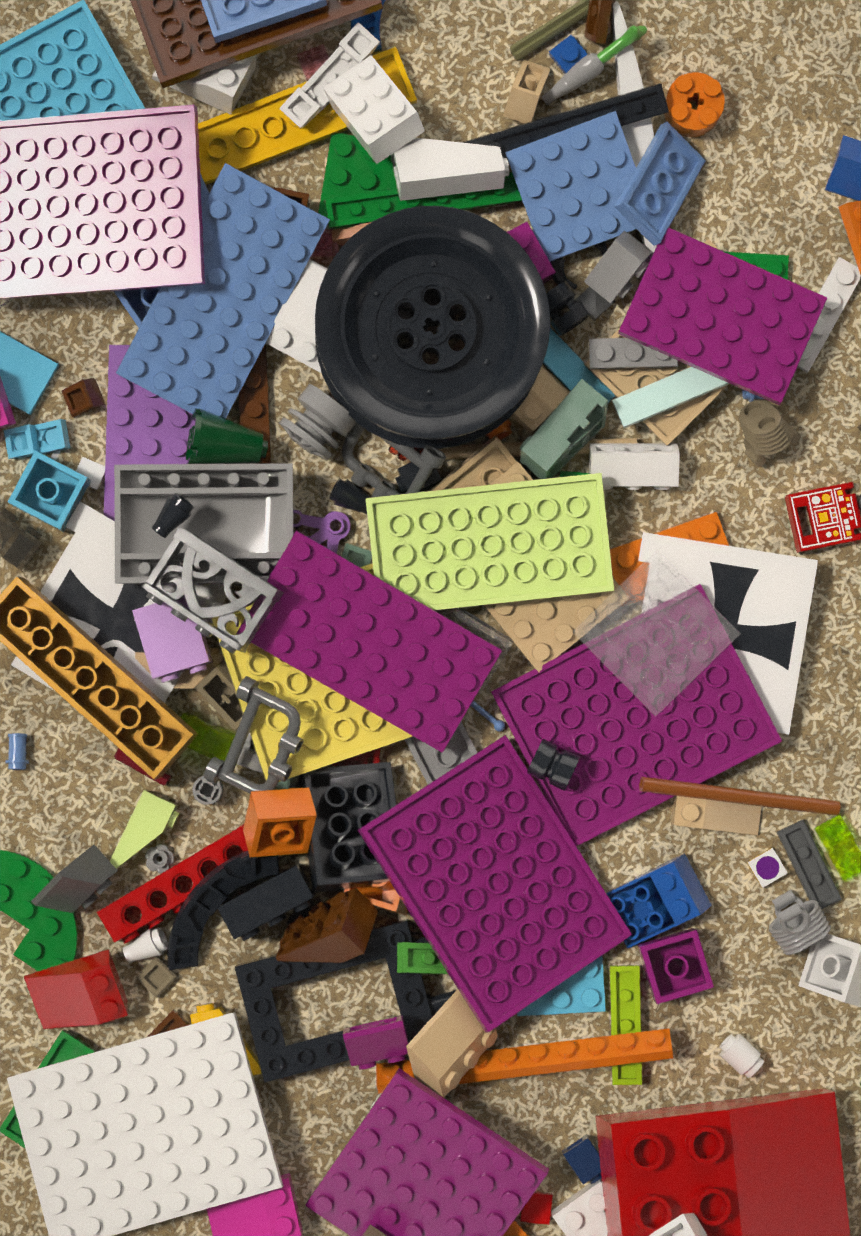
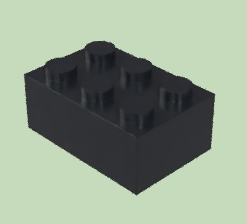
M297 864L222 904L217 909L233 939L241 937L245 941L260 932L259 926L267 922L268 926L271 927L286 918L285 912L292 908L295 913L307 908L312 904L311 898L316 894L312 893V887L300 864Z

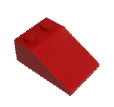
M109 949L24 976L43 1029L99 1025L128 1016V1000Z

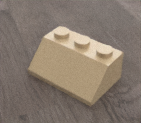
M458 989L406 1046L414 1078L443 1098L450 1090L458 1086L464 1074L477 1064L479 1057L487 1048L494 1045L498 1037L496 1028L488 1033L484 1031Z

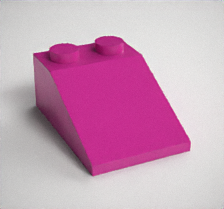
M290 1173L281 1175L282 1188L208 1208L207 1212L213 1236H302L303 1228Z

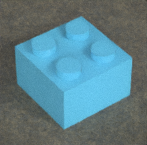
M35 450L8 503L64 532L65 526L81 501L91 480Z

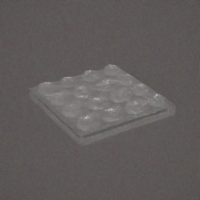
M658 550L645 560L573 631L655 717L741 634Z

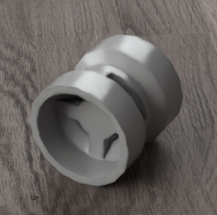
M204 776L198 778L192 788L195 799L204 805L218 802L224 792L223 784L220 780L217 783H213L205 779Z

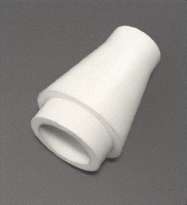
M150 928L129 945L123 947V953L129 963L163 955L164 951L168 949V940L161 928Z

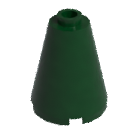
M194 409L191 420L195 421V426L189 429L186 460L188 461L186 464L259 463L260 458L266 457L268 441L263 440L262 433L205 410Z

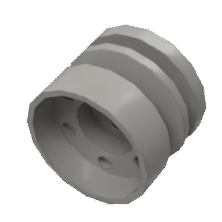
M309 384L298 397L299 402L306 409L304 413L290 408L288 413L297 422L294 424L283 417L279 424L296 444L308 453L328 461L332 454L323 446L324 443L337 449L339 445L331 434L335 431L340 435L347 436L356 425V422L348 415L349 412L319 388Z

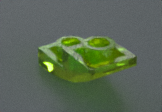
M189 712L183 713L181 718L199 733L188 748L209 758L217 757L225 761L235 734L219 725H210Z
M840 814L814 828L843 883L861 873V852Z

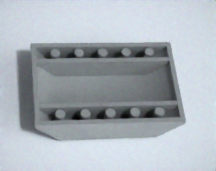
M293 463L114 465L115 584L143 585L174 539L173 535L179 526L191 531L266 581L293 537ZM175 493H178L194 506L190 512L192 516L164 538L155 532L152 526L155 524L167 498H172ZM183 545L171 565L182 567L181 561H184L188 545ZM204 560L200 564L202 569L197 567L195 569L205 573L209 570L210 564L207 560ZM222 569L216 576L209 579L194 577V583L224 585L227 571ZM176 571L167 573L162 579V585H176L173 582L169 583V581L174 578L182 579V573ZM240 582L233 583V585H242Z

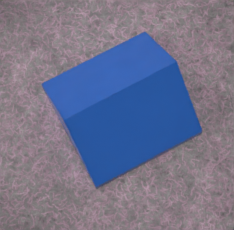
M843 135L825 187L826 191L856 201L861 200V141Z

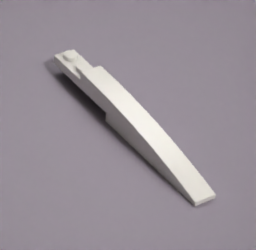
M618 1L611 6L613 42L627 31L625 19ZM631 44L615 55L618 95L644 88L633 45ZM651 118L621 126L635 167L638 166L654 137ZM641 234L642 244L652 252L646 260L649 264L657 245L653 246Z

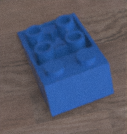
M685 853L606 893L632 934L624 940L627 949L701 915L712 906Z

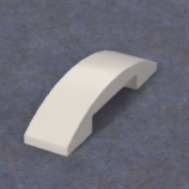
M358 22L340 41L339 47L302 88H297L279 109L302 129L330 103L323 87L372 55L380 41Z

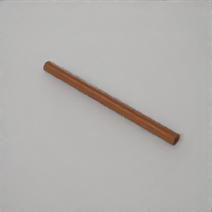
M641 777L639 789L642 792L836 816L840 812V802L834 800L650 777Z

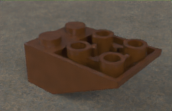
M354 888L345 893L340 892L324 902H317L312 907L301 912L293 913L287 920V927L283 938L280 940V947L275 959L277 961L342 963L365 953L378 910L357 888Z

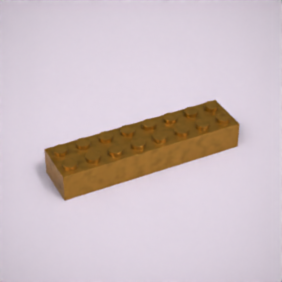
M16 577L0 595V642L153 779H160L199 733L27 579Z

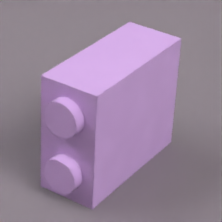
M185 596L176 600L189 608ZM165 602L161 606L155 603L132 610L152 679L161 678L162 683L178 679V673L189 670L190 674L207 670L206 664L213 662L206 636L195 629L197 623L189 618L186 622L170 613L173 608Z

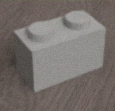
M624 231L614 240L584 282L609 303H612L618 296L623 299L634 286L630 283L634 275L639 278L647 269L649 264L646 260L652 252Z

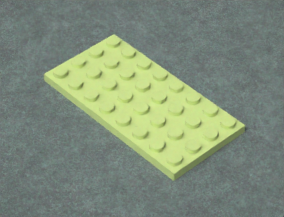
M602 473L366 498L374 576L433 610L614 591Z

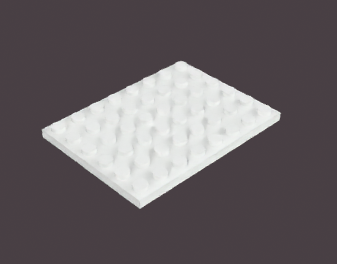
M235 1012L7 1078L49 1236H113L283 1187Z

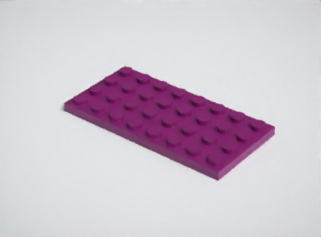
M296 530L267 582L284 592L279 602H276L251 643L443 753L502 650ZM261 595L254 602L249 611L252 618L266 596ZM245 619L242 625L240 626L238 632L236 633L237 635L241 634L245 630Z

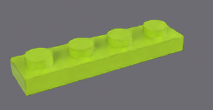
M610 965L611 1035L641 1032L639 965ZM642 1062L612 1066V1085H642Z

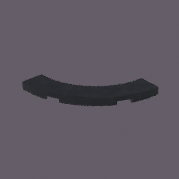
M245 851L216 867L195 886L178 911L172 926L167 950V966L169 970L198 966L199 945L204 932V926L209 917L216 912L217 908L235 889L242 885L244 887L256 880L279 874L278 855L250 857L249 852Z

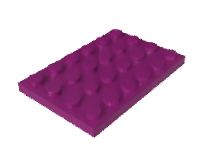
M668 227L661 243L657 245L618 334L780 405L827 297Z

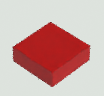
M534 1192L521 1210L520 1222L550 1225L553 1194Z

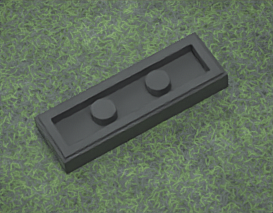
M804 819L777 831L776 833L808 900L818 901L822 909L842 900Z

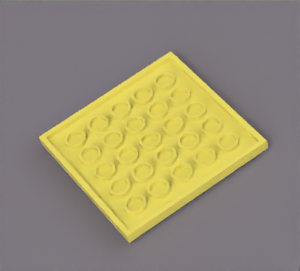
M373 563L360 567L374 575ZM253 602L251 605H249L248 607H246V609H247L248 611H250V609H251V607L253 606L254 602ZM240 611L234 613L239 620L238 627H236L233 621L228 622L226 625V629L231 635H237L236 633L245 619ZM211 618L212 624L217 627L218 618ZM253 643L249 644L245 653L236 650L233 654L221 647L236 693L241 681L248 676L259 682V689L290 703L300 714L301 726L298 736L303 738V744L296 755L292 753L289 755L287 763L292 765V772L288 779L413 737ZM238 698L244 714L248 703ZM261 703L249 733L264 778L267 780L269 767L276 758L280 748L279 742L287 731L289 719L285 714Z

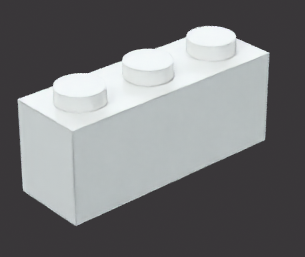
M590 443L589 474L602 473L603 490L612 489L613 486H624L629 490H638L642 486H654L658 490L678 487L679 448L677 443H670L668 446L664 443Z

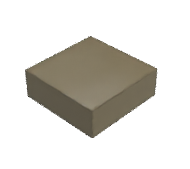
M156 956L136 978L157 998L178 976L172 970H169L168 966Z

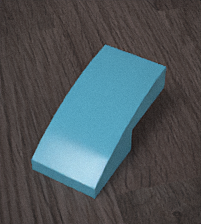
M64 419L37 425L28 424L4 430L8 459L29 457L33 455L35 450L46 454L70 449L67 424Z

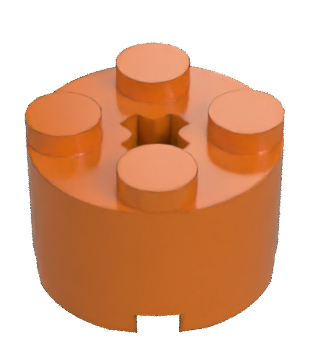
M692 72L680 75L668 90L666 102L669 112L665 113L664 116L666 121L681 136L695 138L708 133L716 126L724 109L725 98L720 83L704 73ZM691 101H696L697 110L691 109Z

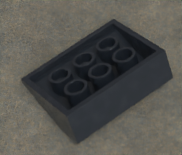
M391 762L324 767L301 774L299 776L300 788H310L317 814L308 850L312 893L344 890L388 882V877L358 832V829L396 805Z

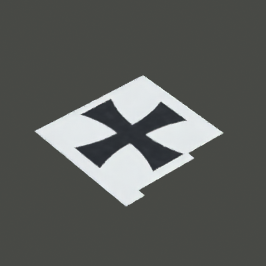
M80 501L65 526L74 531L75 534L46 581L41 593L100 646L111 640L122 641L126 644L136 664L138 673L134 676L165 703L178 679L162 683L161 678L152 679L151 674L135 659V652H144L132 610L155 604V602L146 597L148 591L142 588V585L115 584V521ZM195 584L196 594L201 607L222 606L227 597L224 585ZM162 585L168 593H174L177 589V585ZM204 618L208 622L212 623L211 618ZM118 647L105 649L131 673L132 661L126 651ZM17 656L11 664L13 667L54 690Z
M643 532L638 561L647 562L650 565L642 613L701 584L777 732L789 735L818 560Z

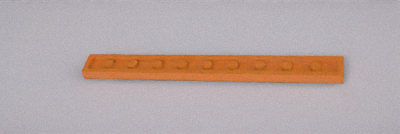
M670 1029L486 1050L479 1057L477 1064L469 1069L460 1079L459 1084L673 1059ZM410 1060L376 1064L378 1094L383 1092L399 1068L414 1078Z

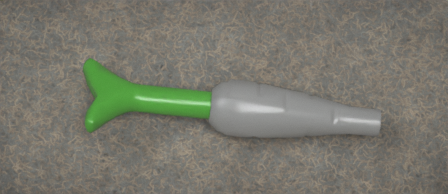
M632 25L620 38L600 53L587 54L548 92L541 96L546 105H549L559 97L597 77L604 70V63L627 46L638 41L647 33V28L644 25Z

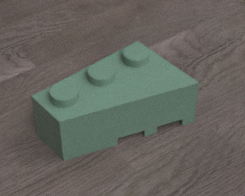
M581 379L534 435L529 436L520 447V462L538 478H552L605 427L608 400Z

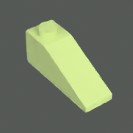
M144 790L110 859L112 865L118 869L162 835L167 827L173 829L180 814L176 811L178 805L148 790Z

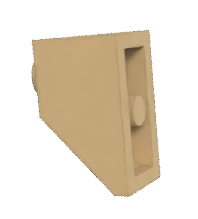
M523 59L512 85L503 117L509 118L518 124H524L533 120L551 68Z

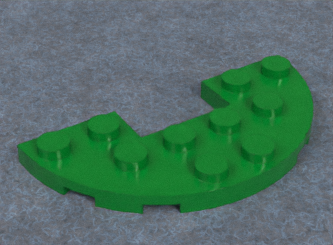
M0 850V910L29 929L13 955L36 971L75 960L78 936L75 912L69 913L39 907L31 902L54 876L42 865L26 856Z

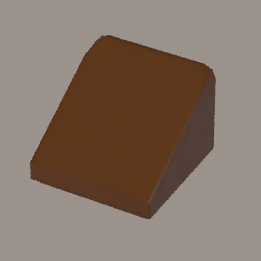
M94 378L82 379L62 390L72 417L79 416L105 404Z

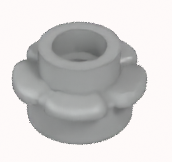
M158 844L156 847L149 848L146 852V866L152 872L158 871V873H163L170 869V865L174 863L173 852L169 851L166 845ZM158 856L162 857L161 862L157 861Z

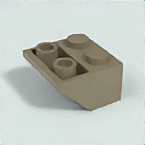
M224 660L195 689L236 731L243 717V712Z

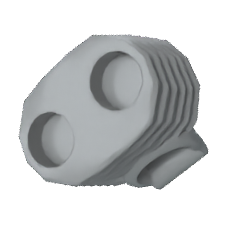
M791 890L772 900L777 918L769 925L768 932L778 942L777 945L781 947L784 954H797L819 942L830 932L831 925L826 920L827 916L824 915V911L821 910L822 907L819 906L818 901L810 900L803 902ZM793 902H796L794 905H792V906L788 907L787 909L781 911V909L785 908L786 906L790 905V904L793 903Z

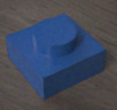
M572 34L549 51L550 57L564 74L587 55L586 51Z

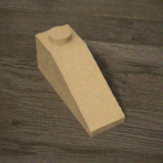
M674 796L671 825L758 836L762 806Z

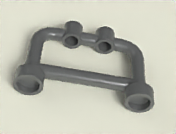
M356 423L347 435L342 447L343 460L348 468L354 472L351 477L352 482L361 487H366L367 484L375 488L372 497L400 495L401 493L395 490V486L392 483L378 477L370 466L360 463L354 457V447L364 430L362 426ZM384 440L420 468L405 494L421 492L433 468H441L446 459V455L433 446H425L420 454L413 448Z
M246 676L238 687L236 697L248 704L225 761L213 757L206 767L204 778L213 783H217L221 779L251 794V791L274 790L279 780L285 782L292 772V765L288 764L287 760L290 753L296 755L300 751L303 738L298 736L301 719L297 709L290 703L259 689V682ZM263 703L285 714L289 719V726L279 742L280 748L276 758L269 767V775L266 782L259 785L233 771L259 706Z

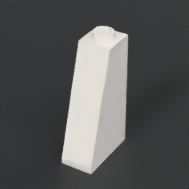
M414 138L390 155L400 201L504 188L505 176H509L507 158H502L500 147Z

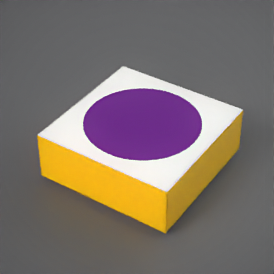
M772 847L747 862L761 888L788 873Z

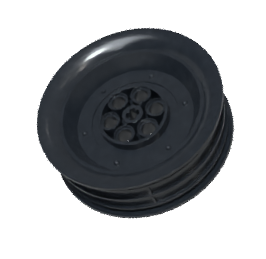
M418 206L389 213L363 227L341 247L333 258L320 285L316 301V352L322 376L331 394L349 412L348 415L364 429L381 439L410 448L424 449L427 445L433 446L436 449L456 447L475 441L497 429L516 412L528 396L542 367L549 343L550 310L543 281L529 255L513 237L495 223L474 213L453 207ZM429 293L438 295L440 298L439 304L434 306L428 305L424 301L425 295ZM402 307H409L413 310L414 316L405 320L397 312ZM453 309H461L466 317L462 321H454L449 313ZM427 323H430L432 327L438 326L436 334L433 335L431 331L425 332ZM402 336H408L412 339L413 346L409 349H402L397 345V340ZM453 338H459L464 342L465 347L460 351H455L450 348L448 342ZM426 352H434L437 354L439 361L436 364L429 365L423 361L422 356Z

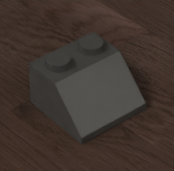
M92 845L61 870L31 902L35 906L69 913L75 912L81 906L87 909L99 898L95 894L96 892L101 895L113 884L110 878L118 870L95 845Z

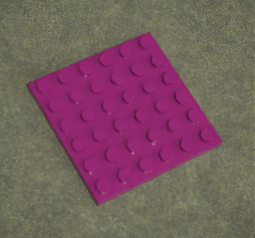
M399 1068L311 1194L305 1206L350 1236H362L370 1224L387 1236H503L547 1176L549 1168Z

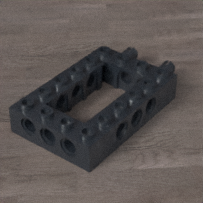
M407 919L372 928L365 953L342 963L277 961L275 959L277 954L235 966L264 1083L349 1060L343 1031H329L326 1035L305 1040V1038L299 1039L293 1044L286 1046L284 1028L280 1024L276 1009V997H273L271 990L273 987L386 958L409 1042L454 994L456 989L430 997V994L427 995L422 974L397 973V943H429L425 937L415 940V937L411 936ZM396 1015L385 1016L384 1019L396 1017Z

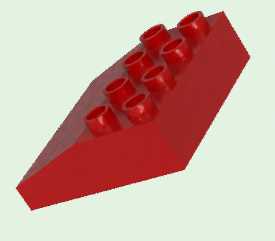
M826 1088L595 1116L603 1196L605 1200L607 1236H649L675 1218L686 1213H695L707 1236H850L834 1091Z

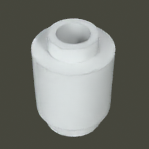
M730 1034L720 1045L722 1049L720 1056L740 1075L744 1074L747 1078L754 1075L764 1063V1060L760 1057L761 1053L741 1034L735 1037Z

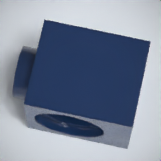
M584 1135L562 1150L564 1157L583 1185L588 1181L590 1184H593L602 1178L599 1153L587 1135Z

